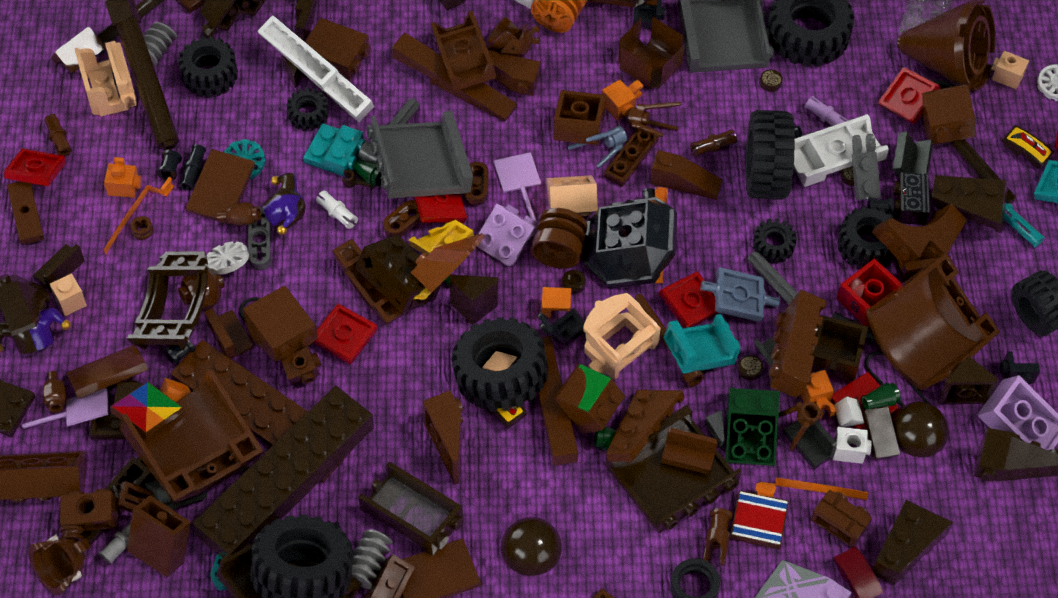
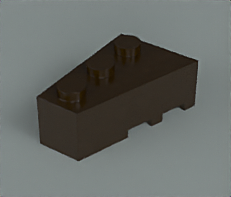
M935 175L932 192L934 207L941 209L952 203L965 218L981 226L985 225L995 229L996 232L1002 234L1008 191L1006 180Z
M906 500L872 569L876 577L895 585L941 539L943 540L948 535L953 522Z

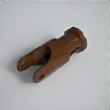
M714 508L709 514L711 525L710 529L707 530L704 560L709 562L712 551L716 548H721L720 563L724 566L730 537L728 532L729 520L732 519L733 514L723 508Z

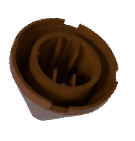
M970 0L904 31L898 37V49L904 55L959 86L967 84L969 90H980L986 84L991 73L992 65H987L989 53H995L996 29L990 5L982 4L985 3V0Z

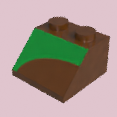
M578 364L554 399L579 431L585 434L603 430L625 398V395L612 378L582 364Z

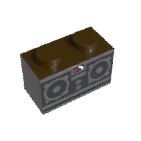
M900 172L898 181H894L893 195H897V200L894 201V214H897V221L903 224L926 225L930 213L928 174Z

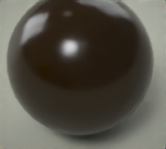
M918 401L905 404L891 418L898 448L910 456H933L940 452L947 443L949 436L947 420L943 413L932 404Z
M525 517L515 521L507 528L501 541V554L505 563L513 571L526 576H537L550 571L558 563L562 553L561 538L555 527L546 520L537 517Z

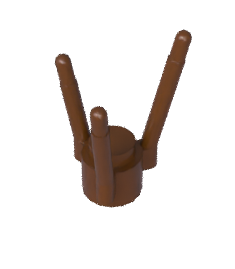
M667 102L646 105L638 103L636 108L632 107L630 109L628 124L632 125V128H638L653 135L663 137V133L647 127L648 124L675 131L679 128L650 120V112L646 110L681 106L682 103Z
M798 402L796 406L778 413V418L797 411V420L801 424V428L792 441L789 450H794L809 426L813 425L817 420L818 422L820 421L823 410L815 403L807 402L803 405L801 402Z

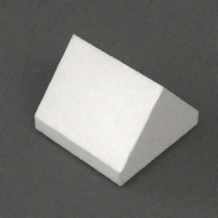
M846 396L834 404L839 427L864 424L858 399Z

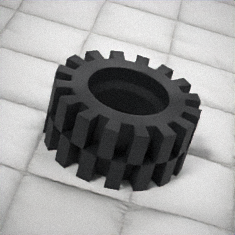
M305 88V92L299 89L298 94L293 92L291 94L292 98H288L287 112L292 126L295 125L297 129H300L302 126L303 131H307V128H310V131H314V126L319 129L321 123L325 124L326 119L329 117L327 98L323 96L321 91L317 94V89L314 88L312 92L309 88ZM304 106L316 107V110L311 113L299 111Z
M775 218L774 222L771 219H767L766 223L762 221L760 226L756 228L753 238V249L764 258H767L768 263L774 260V264H778L779 259L783 263L786 261V258L790 259L792 253H794L797 241L796 231H792L793 226L791 224L786 226L787 221L783 220L782 223H778L779 219ZM770 236L778 237L783 240V244L780 246L771 245L766 241V238Z

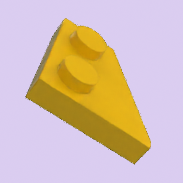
M454 220L442 227L429 230V235L416 239L415 236L411 237L409 244L419 252H425L428 255L434 248L474 236V232L472 229Z

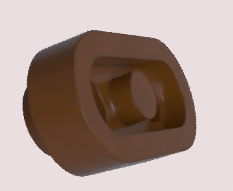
M472 162L469 165L473 174V181L470 193H465V199L470 204L480 205L488 197L489 170L482 162Z
M408 200L384 219V232L387 236L398 235L402 237L421 222L416 201Z

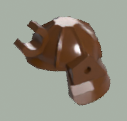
M504 17L485 40L486 47L490 51L523 57L529 51L531 43H540V37L535 38L532 36L535 32L539 33V26H533L528 30V25L525 24L519 28L509 18Z
M54 535L45 542L32 544L29 547L28 555L31 566L42 585L52 594L61 595L68 586L83 577L84 552L90 549L91 545L86 538L76 542L73 539H62L58 535Z

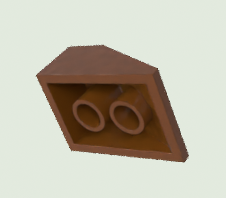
M449 390L424 400L423 416L424 426L454 485L459 483L461 423H463L461 412L463 407L459 398H454Z

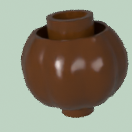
M208 270L207 290L202 311L213 308L220 301L221 289L225 287L221 275H215L211 270ZM183 276L181 280V287L178 288V292L185 306L192 302L197 276Z

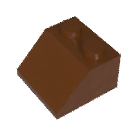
M967 84L922 93L924 132L928 140L933 142V145L976 137L975 114Z

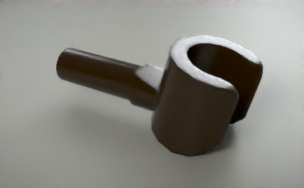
M209 22L202 27L203 36L206 39H209L210 36L214 37L213 35L217 33V29L213 28Z
M345 170L343 172L344 176L348 178L341 179L346 188H352L355 185L374 188L365 180L355 178L353 171Z

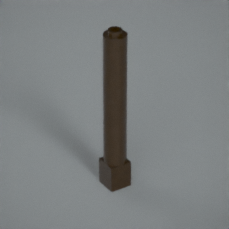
M106 0L105 4L112 24L118 30L157 148L172 150L179 143V138L140 27L142 21L135 1Z

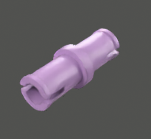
M811 96L805 104L804 108L820 117V121L823 123L827 122L834 126L849 121L835 112L832 106H826L814 96Z

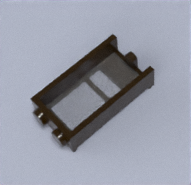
M389 461L387 464L388 476L383 482L379 479L373 481L371 496L369 498L363 494L358 496L360 510L364 513L367 512L423 547L433 556L438 549L444 548L452 532L459 530L464 522L463 507Z

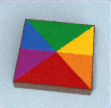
M146 382L111 406V413L120 420L122 415L127 414L138 433L146 439L183 414V407L151 383Z

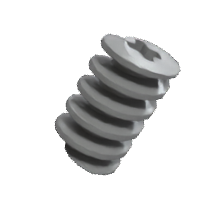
M160 22L152 23L150 28L146 30L145 35H143L154 66L163 57L162 53L167 52V47L172 45V41L177 39L173 29Z
M365 530L362 534V539L358 541V547L353 551L351 578L354 577L360 583V587L365 589L372 588V584L367 579L376 580L377 578L372 570L377 572L381 570V566L376 562L384 563L386 559L382 554H389L390 549L385 544L391 545L393 543L389 537L376 530Z

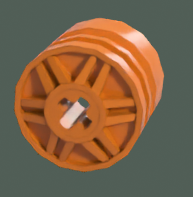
M534 0L531 5V13L535 20L546 29L564 33L572 28L588 0Z

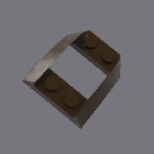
M166 251L159 257L161 262L156 266L148 267L149 283L146 297L135 321L137 327L133 334H128L127 336L129 342L146 350L149 344L179 345L183 351L185 350L198 324L205 300L209 270L205 251ZM169 276H197L193 299L184 320L161 319L167 298Z

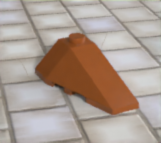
M483 233L434 248L428 255L423 252L414 262L417 266L411 273L432 293L471 254L476 246L485 238V235Z

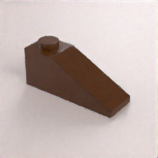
M488 50L497 77L495 80L513 92L534 96L540 77L541 62Z
M657 150L652 166L650 184L717 200L723 179L681 155Z

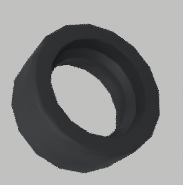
M690 558L682 561L675 567L670 582V592L673 598H717L720 576L717 569L710 562L699 558ZM689 572H698L705 575L710 581L709 592L701 597L687 595L680 587L682 576Z

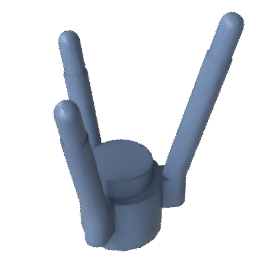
M621 126L586 139L587 142L603 139L607 147L614 148L596 165L597 168H600L617 152L621 151L623 148L622 144L627 142L626 133ZM575 143L569 145L568 149L571 150L587 144Z

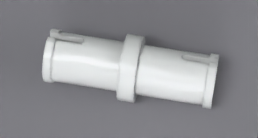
M327 191L319 193L324 199L317 196L316 202L328 211L330 217L338 219L347 229L355 226L350 221L352 220L357 223L358 217L347 210L343 202L335 200Z

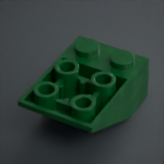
M728 388L725 460L727 463L775 466L780 391Z

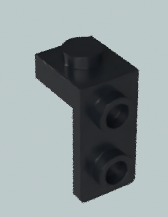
M575 308L571 309L556 322L542 312L538 315L542 321L539 324L541 329L547 336L551 335L556 342L560 340L565 345H569L584 333L585 321Z

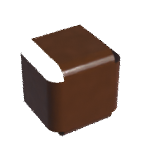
M653 17L651 37L648 44L644 46L640 41L641 18L620 38L618 56L620 70L639 80L650 89L653 87L660 88L682 66L684 46L682 47L683 35Z

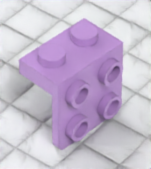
M496 204L479 234L483 233L485 238L477 247L505 265L513 266L531 236L534 237L537 233L538 222L527 215L525 218H522L518 215L519 210L509 204L506 207Z

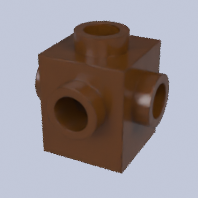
M302 347L293 352L291 356L281 359L287 377L293 386L300 383H311L317 376L321 375L318 369L319 366H322L316 352L312 353L308 347Z

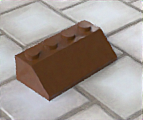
M86 451L0 455V501L11 499L13 502H22L27 500V498H37L39 501H46L53 497L69 495L73 491L83 492L85 488Z

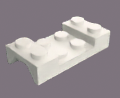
M868 114L795 139L793 169L804 187L824 181L826 175L852 166V137L854 135L861 136V153H867L865 138L867 134H873ZM875 137V152H877V162L886 159L889 148L887 145L880 146Z

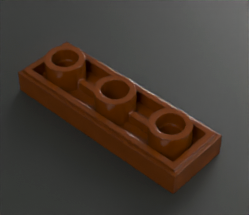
M637 129L604 171V177L624 187L659 141V136Z
M19 181L7 184L21 245L43 240V230L31 183Z

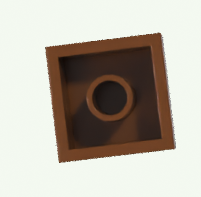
M561 90L554 117L553 140L599 145L600 139L587 142L586 139L602 132L606 95Z

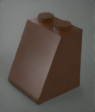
M285 285L243 308L249 336L275 362L291 356L293 352L304 346H309L314 340L318 339L316 325Z

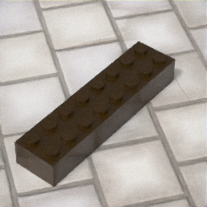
M335 385L192 523L196 536L221 558L228 554H235L241 551L247 544L254 543V539L268 524L271 526L274 520L282 519L374 429L373 414Z

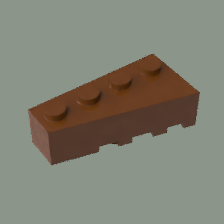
M800 290L786 310L778 314L775 321L777 331L773 337L775 347L771 354L773 364L769 371L771 376L770 387L797 398L808 385L814 361L812 354L818 342V337L815 334L823 320L819 313L825 308L826 300Z

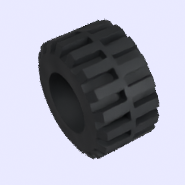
M211 36L209 39L200 37V40L194 39L190 45L186 44L184 50L180 52L179 67L182 81L186 89H189L192 94L197 93L200 97L207 95V98L212 97V95L220 96L222 95L221 92H228L230 90L229 86L233 87L235 85L238 70L234 50L228 42L224 43L223 39L220 38L215 40V37ZM207 65H215V67L210 69H202V67Z
M863 206L860 210L856 208L852 210L851 214L848 213L842 222L837 241L838 251L842 252L841 257L844 260L848 259L849 265H857V269H861L874 258L881 265H888L894 255L872 231L875 226L893 218V216L885 214L883 209H880V211L876 210V207L873 206L870 209ZM859 235H871L878 242L865 241Z
M1039 270L1014 284L1011 292L1012 302L1018 316L1026 327L1042 337L1058 330V279L1048 271Z

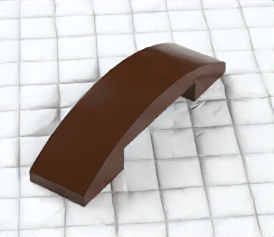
M353 239L332 250L337 262L353 287L386 325L407 313H401L355 268L362 251Z

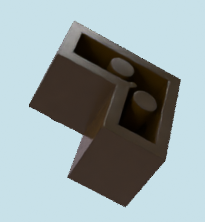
M206 0L199 12L213 28L229 31L240 14L255 17L266 0Z

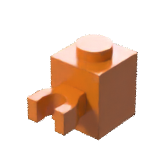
M618 80L602 89V94L606 95L605 108L617 121L623 117H628L630 109L636 106V99L642 96L640 91L643 88L642 83L636 80L627 87L621 80Z
M114 157L115 164L108 163L104 180L107 195L135 198L137 189H140L142 184V177L138 175L137 167L125 165L124 158Z
M823 370L810 374L808 385L800 393L803 403H815L820 409L827 410L830 417L835 415L836 409L831 403L834 390L826 371Z

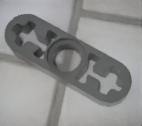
M260 207L262 227L257 226V221L248 225L249 261L251 267L258 271L267 269L271 264L270 221L267 219L262 207ZM257 235H264L266 237L260 243L253 241V238ZM258 251H262V261H257Z

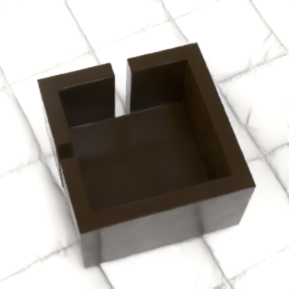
M820 315L823 317V320L815 334L818 337V342L812 354L814 361L811 371L819 372L825 370L827 375L831 371L834 372V377L854 381L859 368L868 326Z

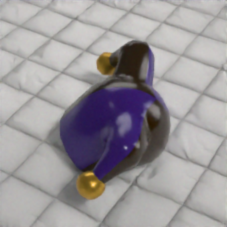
M293 173L272 177L271 183L274 186L280 183L282 185L280 190L263 204V210L267 219L277 228V232L280 235H285L290 226L301 220L306 210L305 200L297 192V179Z
M55 308L40 311L41 318L35 328L14 336L11 335L7 322H0V353L3 351L1 342L4 336L13 339L20 354H28L41 350L54 342L50 327L53 321L60 323L61 328L64 330H68L71 327V323L65 320Z

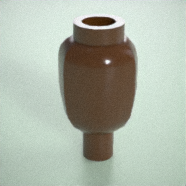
M250 202L237 203L230 206L227 211L218 212L217 219L218 221L227 220L233 225H251L256 220L261 219V210L259 206H254Z
M50 371L47 374L48 380L43 385V401L50 412L58 413L66 405V389L63 381L58 379L57 372Z

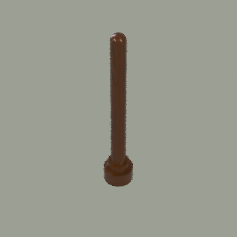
M637 294L635 300L661 328L660 338L667 346L664 340L665 326L644 296ZM699 370L683 374V380L688 387L698 385L705 377L702 371Z

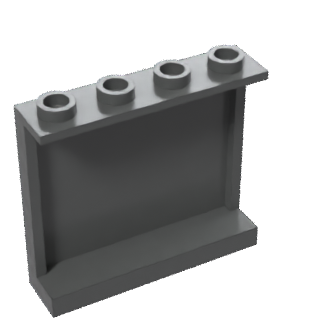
M678 0L677 6L689 73L768 68L769 60L773 58V47L768 43L770 32L769 28H765L766 12L761 9L763 0Z
M444 111L441 122L378 125L376 117L372 116L371 124L367 126V137L372 140V154L377 157V171L381 172L382 189H386L388 199L470 193L473 174L452 111Z

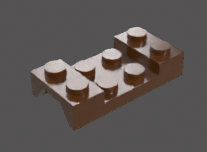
M473 10L468 12L462 24L444 28L435 22L431 23L453 91L497 78L493 62Z

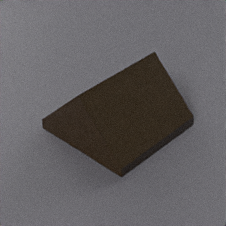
M450 274V304L471 325L498 307V277Z
M968 356L947 378L938 398V405L985 404L997 384V377Z

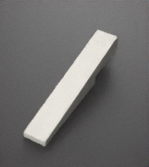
M273 15L257 31L358 123L374 108L372 101Z

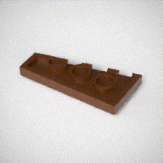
M637 390L606 452L608 461L632 462L649 442V435L656 433L660 429V422L664 417H670L674 412V405L681 403L685 399L683 390Z

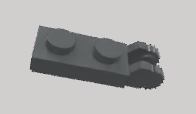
M867 134L865 138L867 153H861V136L854 135L852 137L853 154L851 155L856 200L868 199V197L881 198L877 152H875L876 142L873 134Z

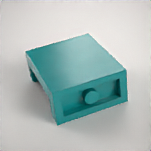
M721 314L715 315L714 321L711 324L683 329L678 320L668 323L664 335V340L683 374L696 370L701 371L734 365L740 353V344L733 336L729 324L725 322Z

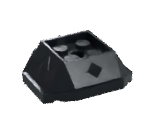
M657 197L637 200L627 199L623 202L599 207L594 216L586 221L588 227L584 240L583 263L610 289L655 283L660 277V273L676 255L677 212Z

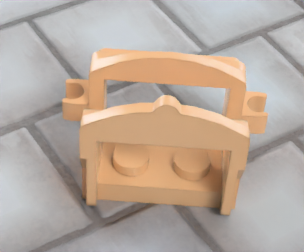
M115 41L105 43L109 60L97 62L95 53L90 48H74L91 111L94 115H100V117L129 110L134 105L137 106L131 77L120 42L115 43ZM112 72L114 73V77H115V80H116V83H117V87H118V91H119L120 98L118 97V93H117V90H116V86H115V83H114V79H113V76H112ZM87 78H90L92 88H90Z
M628 293L615 295L604 301H596L595 307L588 315L583 327L587 339L584 352L592 360L588 366L599 373H607L614 380L619 377V372L648 348L653 350L659 344L661 328ZM627 307L629 313L618 314ZM626 326L634 335L629 342L620 344L614 350L606 340Z

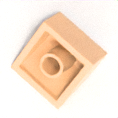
M592 175L546 178L549 208L569 209L576 213L578 212L581 216L592 215L593 211L598 210L597 183Z

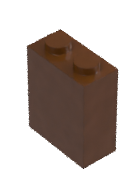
M324 18L319 19L305 41L307 45L328 61L349 81L354 73H358L364 57H368L371 50L367 34Z
M149 495L133 509L127 551L165 577H169L184 563L191 522Z

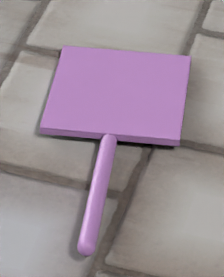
M531 152L494 160L493 163L503 193L521 189L530 218L536 221L525 189L541 185Z
M101 389L82 398L77 396L69 398L66 402V412L24 423L22 428L25 429L66 417V425L68 427L108 415V389Z

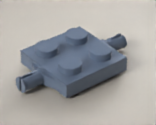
M721 267L716 271V283L702 280L700 290L714 293L715 312L760 322L764 317V305L777 308L780 302V298L766 295L763 277Z

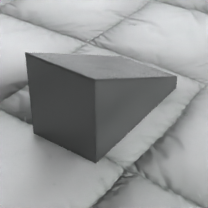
M722 410L706 417L705 426L712 437L718 440L717 445L721 449L724 444Z

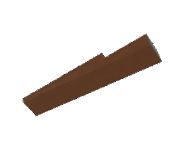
M405 32L392 46L394 59L430 77L431 84L504 122L517 108L516 102L484 82L453 91L442 56Z
M551 336L541 337L548 363V378L544 383L543 389L537 395L543 425L546 429L552 464L556 466L578 462V450L571 420L554 399L562 387Z

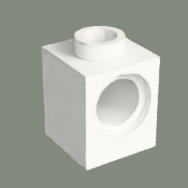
M837 427L834 437L837 447L833 460L863 464L865 456L870 455L871 440H867L868 430ZM848 444H855L857 448H853Z

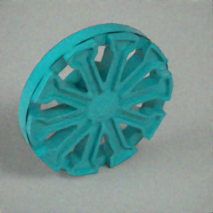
M247 139L235 141L224 150V153L255 162V166L258 168L253 170L249 180L257 177L265 167L266 158L264 151L254 141Z

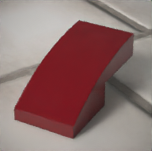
M856 546L833 557L843 580L848 581L855 598H873L884 593L871 567Z

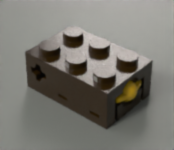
M398 235L364 246L355 267L401 313L434 301L442 285L441 283L431 293L411 273L417 266L414 262L420 255Z

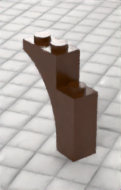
M951 203L937 210L926 226H909L890 218L875 226L872 233L905 265L919 258L921 254L926 259L938 258L944 253L947 254L967 219Z

